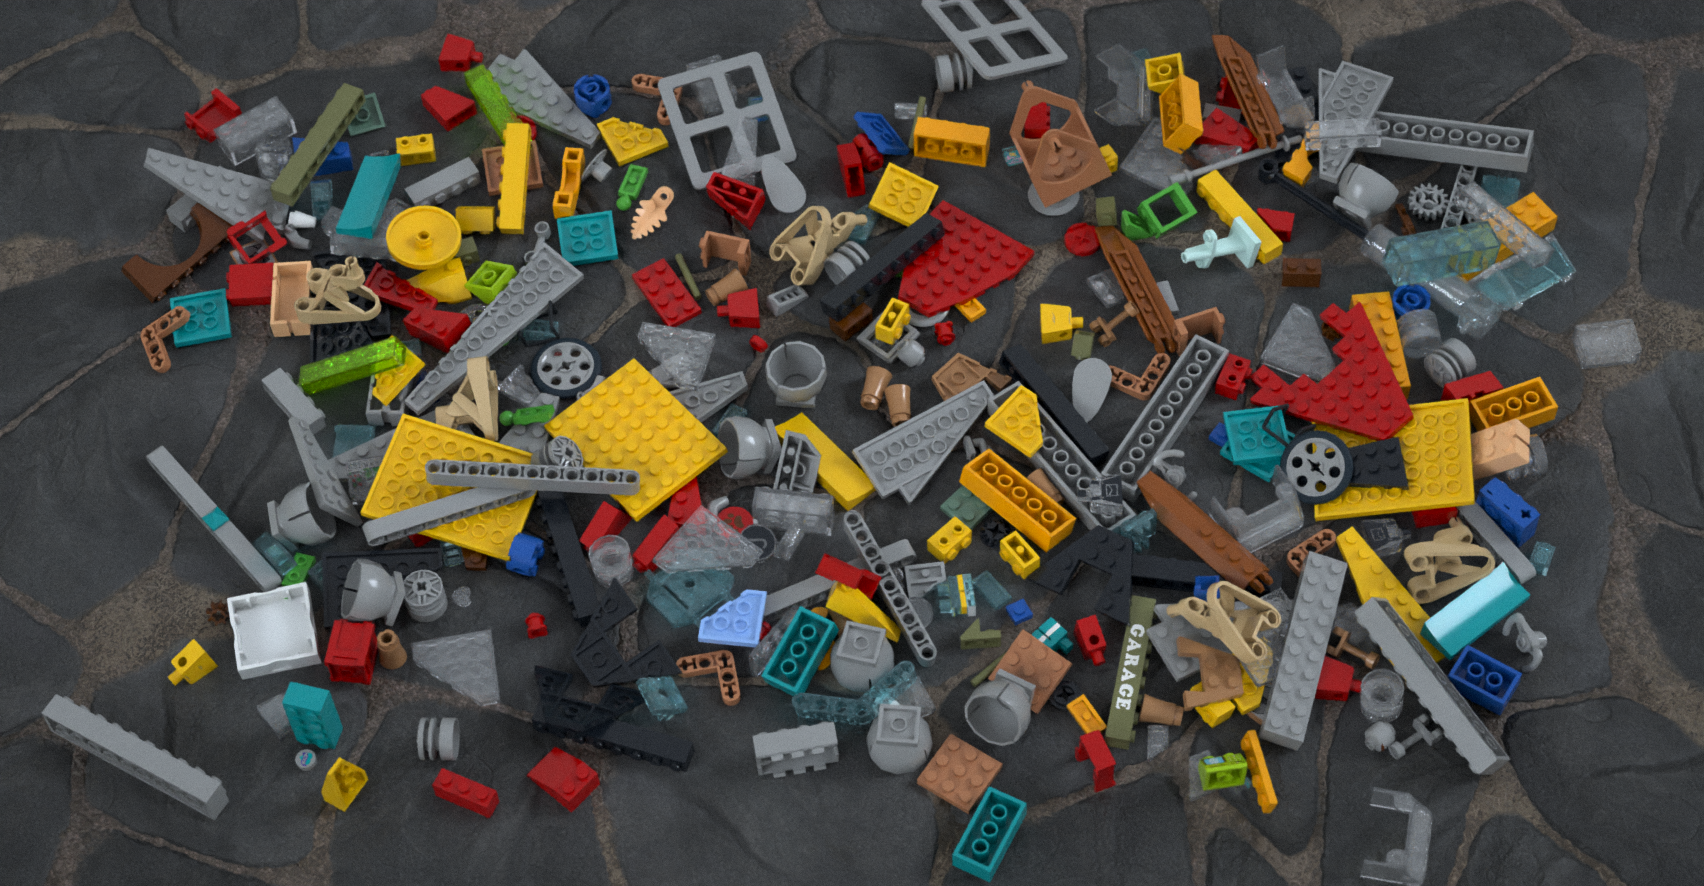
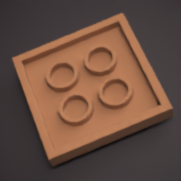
M535 140L530 142L527 190L543 187ZM505 145L482 149L489 196L502 194L499 192V183L503 181L500 168L501 164H504L502 147H505Z
M1023 629L988 679L990 681L995 680L997 671L1002 669L1036 685L1030 709L1038 714L1068 672L1072 663Z
M950 734L918 777L917 784L969 814L1002 769V763Z

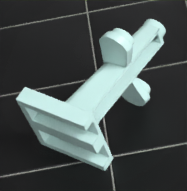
M1239 216L1234 218L1228 237L1217 240L1214 230H1206L1203 234L1205 244L1185 249L1181 253V259L1184 263L1195 261L1198 268L1204 269L1209 267L1214 257L1235 253L1248 269L1254 266L1261 240Z

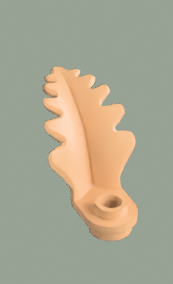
M662 186L658 188L650 200L640 201V205L643 208L635 210L639 217H633L636 223L631 224L634 228L631 230L633 234L632 239H641L642 235L647 236V230L653 233L652 225L657 228L661 226L659 220L667 221L665 210L674 198L671 188ZM662 193L667 195L666 199L661 196Z

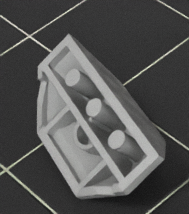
M786 430L770 504L790 508L813 493L821 454L805 434Z

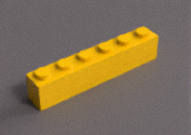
M507 123V128L503 130V139L506 141L505 147H502L504 164H501L500 172L503 175V181L499 183V192L502 194L501 199H498L500 217H497L496 225L502 234H524L531 128L529 124Z
M1217 170L1198 179V195L1208 202L1212 210L1217 212L1222 222H1226L1231 229L1234 218L1240 216L1261 240L1256 257L1257 260H1260L1264 265L1282 254L1283 243Z

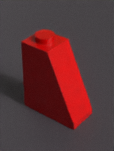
M434 86L421 94L423 106L448 132L477 114L473 100L438 86Z
M855 143L837 145L838 162L847 197L865 195L862 162Z
M603 501L579 541L584 544L583 548L593 554L596 551L601 554L631 521L632 517L619 508Z
M666 515L661 517L633 554V565L640 573L644 572L649 576L682 546L679 526Z

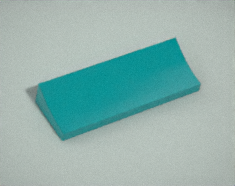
M400 153L390 156L364 157L337 224L336 234L373 239L401 167Z
M1503 562L1487 577L1479 580L1424 622L1420 635L1447 659L1451 660L1463 651L1467 645L1472 644L1526 602L1531 594L1519 584Z

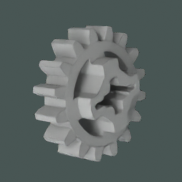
M1428 183L1427 187L1423 184L1420 185V188L1415 186L1414 190L1410 191L1407 204H1409L1408 209L1413 210L1412 215L1418 214V219L1425 217L1426 221H1428L1429 217L1433 220H1436V216L1441 218L1442 214L1446 213L1449 200H1447L1448 195L1443 194L1444 189L1438 190V185H1435L1433 188L1430 183Z

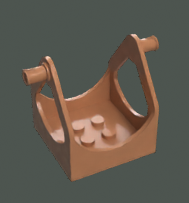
M1026 81L1028 86H1026L1025 82L1021 86L1024 92L1022 93L1010 129V136L1046 208L1112 176L1077 102L1071 98L1034 86L1032 81ZM1045 102L1070 110L1071 115L1068 121L1060 129L1048 130L1039 139L1022 138L1021 132L1032 106Z

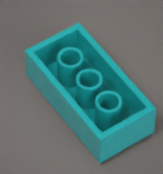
M800 606L761 675L764 681L801 700L839 631L835 622Z
M290 681L282 705L296 740L306 745L309 743L315 744L322 749H335L343 726L330 691Z
M989 786L952 854V865L991 882L1026 816L1027 803Z

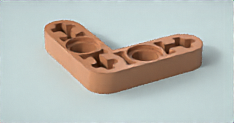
M637 74L632 78V87L637 92L660 95L659 89L652 86L663 77ZM682 87L674 90L678 105L683 93ZM661 99L657 111L658 122L661 125H670L668 115L666 118H663L665 117L666 109Z
M182 306L175 307L146 326L141 332V340L150 364L159 373L167 372L171 366V361L162 339L186 324L190 319V312ZM168 322L167 328L162 329L163 324ZM159 346L158 351L153 354L154 347Z
M1165 353L1156 354L1141 378L1115 366H1109L1113 374L1110 386L1140 400H1148L1153 396L1169 370L1170 357ZM1165 361V363L1161 364L1160 369H1158V363ZM1154 373L1158 378L1152 380L1148 378V375ZM1124 380H1130L1132 382V385L1125 386L1122 384V382ZM1146 384H1147V385H1148V390L1145 391L1144 393L1141 392V390H1144V389H1145Z
M1323 529L1288 552L1287 565L1299 577L1303 560L1308 554L1306 547L1312 545L1317 549L1315 553L1323 554L1335 545L1336 534L1330 529ZM1323 537H1325V538H1330V541H1328V540H1324V541H1323ZM1292 557H1299V562L1297 560H1292Z
M720 650L682 657L677 660L676 664L682 671V674H679V676L683 678L718 672L723 702L729 706L739 703L740 689L734 658L730 651ZM724 657L727 659L728 668H724L722 661ZM703 660L710 662V665L706 668L701 667L699 664ZM694 662H696V668H697V669H694V665H693ZM683 665H687V670H683ZM726 674H731L734 677L729 682L722 679ZM732 687L734 698L729 697L728 688Z

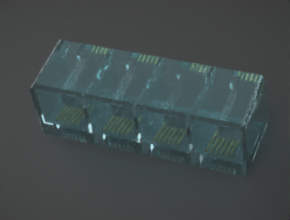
M1487 220L1389 238L1382 263L1395 286H1403L1493 269L1501 242Z

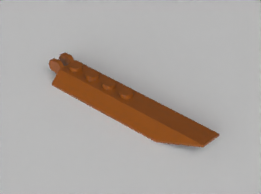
M1212 35L1218 58L1250 131L1257 138L1259 148H1266V138H1268L1270 149L1277 148L1276 136L1285 130L1251 54L1228 35Z
M1114 226L1095 227L1102 251L1127 301H1132L1139 310L1136 318L1147 340L1155 345L1157 353H1165V347L1169 353L1175 352L1176 347L1172 340L1175 319L1137 245Z
M1152 471L1136 482L1155 517L1227 582L1243 590L1250 585L1258 593L1265 590L1258 578L1268 586L1273 583L1272 577L1267 573L1270 569L1179 490Z

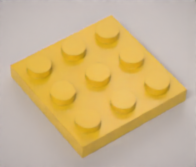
M889 162L868 208L909 227L927 213L939 186Z

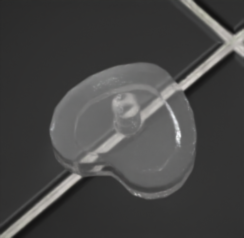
M463 586L454 591L452 594L453 601L463 607L470 605V588Z

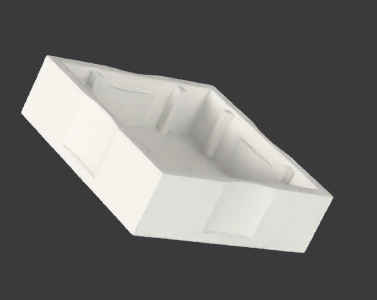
M306 582L279 587L268 592L250 593L227 598L230 622L235 636L234 649L237 669L242 680L322 663L311 595Z

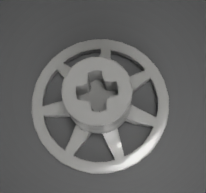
M606 149L599 152L589 163L582 174V182L592 175L602 183L610 175L613 168L603 161L607 153Z

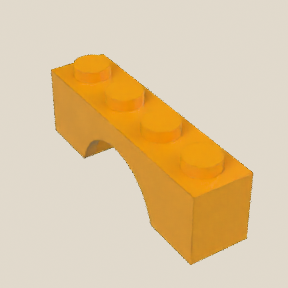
M1319 123L1313 125L1309 137L1303 139L1300 149L1294 151L1291 157L1292 160L1286 162L1282 168L1283 175L1301 187H1304L1311 178L1313 169L1307 158L1312 153L1319 151Z
M565 147L562 160L561 185L559 191L555 192L552 205L555 219L574 216L581 186V177L586 163L584 150L581 148Z

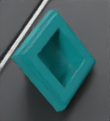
M216 507L203 516L202 520L215 531L229 521V518Z

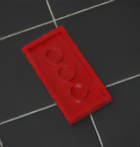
M664 258L632 274L633 281L669 330L702 314L699 305Z

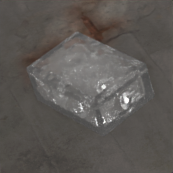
M720 54L687 64L686 71L722 61ZM727 73L725 78L735 106L739 107L738 92L729 73ZM711 79L690 84L705 117L723 112Z
M1633 319L1576 325L1572 336L1581 369L1638 363L1642 351Z

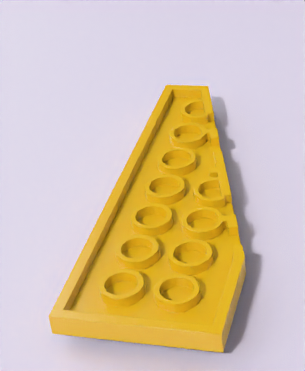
M1350 527L1337 536V545L1344 561L1348 563L1349 574L1355 582L1362 605L1371 597L1386 598L1434 661L1438 663L1444 659L1445 656L1420 635L1424 622L1430 619V617L1353 527Z

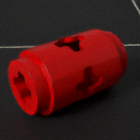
M866 133L855 136L852 143H855L863 166L869 171H876L881 168L884 158L882 153L877 150L873 141L868 138Z

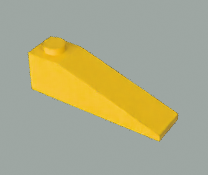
M460 257L452 259L440 267L428 269L407 280L413 287L420 288L438 299V302L456 304L472 299L470 291L464 286L467 283Z
M838 581L832 585L825 607L857 623L886 629L885 637L898 642L901 633L899 627L858 588L855 590Z
M339 757L327 773L321 793L324 800L345 812L368 781L367 774L364 769Z

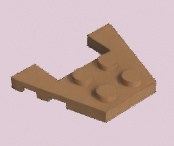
M957 353L932 376L931 380L943 401H946L983 380H986L998 392H1001L1011 382L1012 378L1008 375L1003 376L997 373V370L988 369L980 365L979 362Z
M1178 636L1176 640L1178 656L1199 658L1203 692L1184 691L1183 702L1185 711H1190L1199 706L1205 707L1214 702L1220 703L1239 698L1243 695L1240 661L1235 655Z

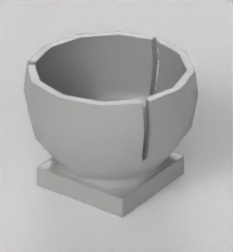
M1350 163L1339 180V197H1335L1333 205L1336 210L1369 230L1372 225L1371 218L1385 213L1395 202L1399 191L1391 182L1375 171L1359 164Z
M801 341L785 343L787 355L785 356L784 344L780 345L771 352L765 366L767 383L777 396L776 405L814 409L816 395L820 393L827 377L824 356L814 345Z
M733 416L725 418L720 425L718 440L728 450L719 459V465H721L720 467L725 476L733 479L752 477L761 468L763 473L772 472L782 450L772 419H765L761 426L750 418Z
M310 482L301 483L291 489L285 495L281 504L274 500L267 503L272 536L292 552L299 549L298 543L314 546L325 543L336 534L335 517L319 508Z
M358 558L353 562L344 587L358 590V592L343 590L341 601V615L343 619H347L352 623L363 624L364 621L372 622L383 618L385 625L393 626L406 594L402 574L393 571L392 576H390L380 564L369 559Z
M846 621L843 634L839 636L832 646L830 653V668L841 686L853 692H870L869 679L871 680L872 691L886 684L894 670V651L885 637L886 629Z
M999 669L995 680L982 683L965 704L966 721L973 732L988 743L1000 746L1014 744L1022 737L1031 721L1030 708L1036 685Z
M880 704L879 716L873 720L866 738L868 752L874 763L881 770L897 775L914 772L925 764L933 745L929 725L921 717V706Z

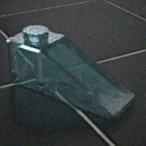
M267 531L251 543L282 577L298 565L285 547Z

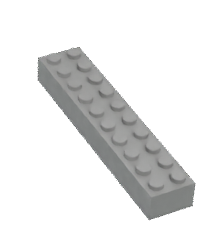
M1377 111L1355 151L1527 173L1533 149L1534 130Z
M1197 334L1194 335L1101 472L1105 480L1121 475L1123 498L1133 503L1136 501L1141 493L1136 482L1148 472L1152 471L1154 473L1157 468L1152 463L1153 457L1162 451L1170 450L1219 377L1229 355L1228 349Z
M1017 381L987 400L988 414L992 416L1022 384ZM1037 402L1043 446L1031 458L1025 455L1036 469H1043L1049 480L1065 498L1066 504L1090 531L1098 525L1120 535L1133 529L1136 525V514L1124 500L1123 505L1101 499L1104 497L1101 494L1100 483L1105 478ZM1091 481H1099L1100 485L1091 484ZM1106 484V496H1118V493L1117 495H1107V485L1109 486L1110 484ZM1078 490H1086V497H1078ZM1101 496V500H1092L1091 498Z
M1309 551L1303 560L1258 738L1296 751L1302 745L1348 563Z
M1371 597L1354 612L1358 617V623L1363 628H1367L1370 632L1369 637L1371 640L1380 645L1384 657L1393 662L1394 670L1400 676L1403 675L1407 681V687L1412 692H1416L1419 696L1418 701L1424 708L1429 709L1432 713L1430 716L1433 721L1442 726L1446 738L1455 743L1457 746L1456 751L1468 760V766L1475 774L1492 775L1510 760L1509 756L1386 598Z
M56 694L41 713L51 732L213 820H216L229 802L226 790L222 786V781L217 777L207 776L199 767L193 768L184 759H176L167 750H159L152 742L148 740L144 742L139 739L138 735L134 732L124 731L120 725L115 722L112 724L107 722L98 713L96 715L92 714L87 707L74 704L67 696L61 697Z

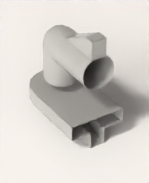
M970 436L963 437V446L969 462L975 458L976 451L974 447H979L981 454L987 449H991L994 452L986 444L984 438L971 439Z

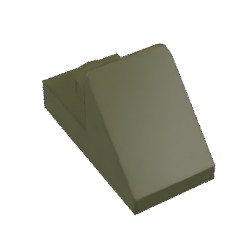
M978 618L960 636L961 650L1001 647V631L993 629L980 631Z

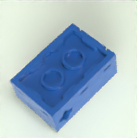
M1495 477L1479 490L1476 502L1517 548L1535 534L1540 514L1536 508L1527 504L1519 494H1515L1509 489L1505 482Z

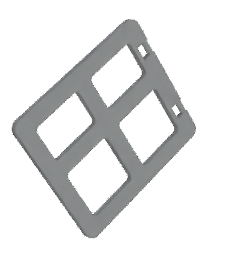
M922 0L921 2L922 7L986 80L1063 64L1067 60L1065 52L1019 0H1004L1019 17V20L996 25L991 24L973 4L972 1L977 0H946L944 2H941V0ZM959 5L978 28L963 32L959 31L940 8ZM1028 30L1032 32L1050 54L1023 60L1002 36ZM985 39L989 40L1008 63L994 67L988 66L970 43Z
M758 52L747 53L659 80L658 89L694 189H706V185L713 172L736 180L761 172L763 156H753L742 123L765 115L771 121L780 146L779 151L770 153V155L778 158L785 165L796 160V152L762 57ZM749 67L753 71L763 102L737 109L725 74ZM711 79L722 106L723 114L685 124L673 90ZM728 127L741 161L737 164L703 173L690 138Z

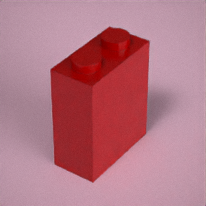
M274 262L229 265V272L226 273V280L229 283V289H226V298L230 301L232 307L271 304Z

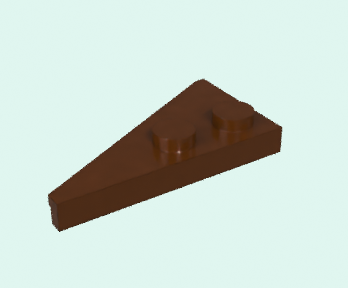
M1402 203L1396 204L1395 208L1403 226L1400 227L1402 235L1408 239V242H1406L1407 247L1412 245L1409 253L1413 252L1415 258L1421 257L1422 251H1417V247L1418 250L1421 247L1419 235L1416 233L1409 215L1406 214L1404 205Z

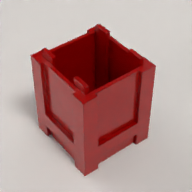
M347 619L334 620L324 660L325 666L329 669L331 681L362 683L363 685L371 684L379 651L375 626L372 622L364 621L362 624L348 622Z

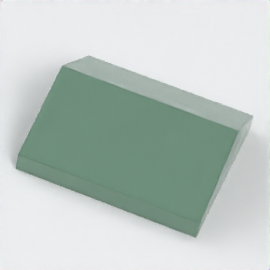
M375 93L364 95L365 103L348 126L351 137L385 127Z

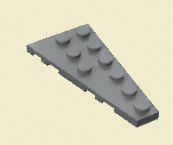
M293 416L288 422L319 508L358 527L363 522L341 485L337 474L333 471L309 429V425L306 421Z

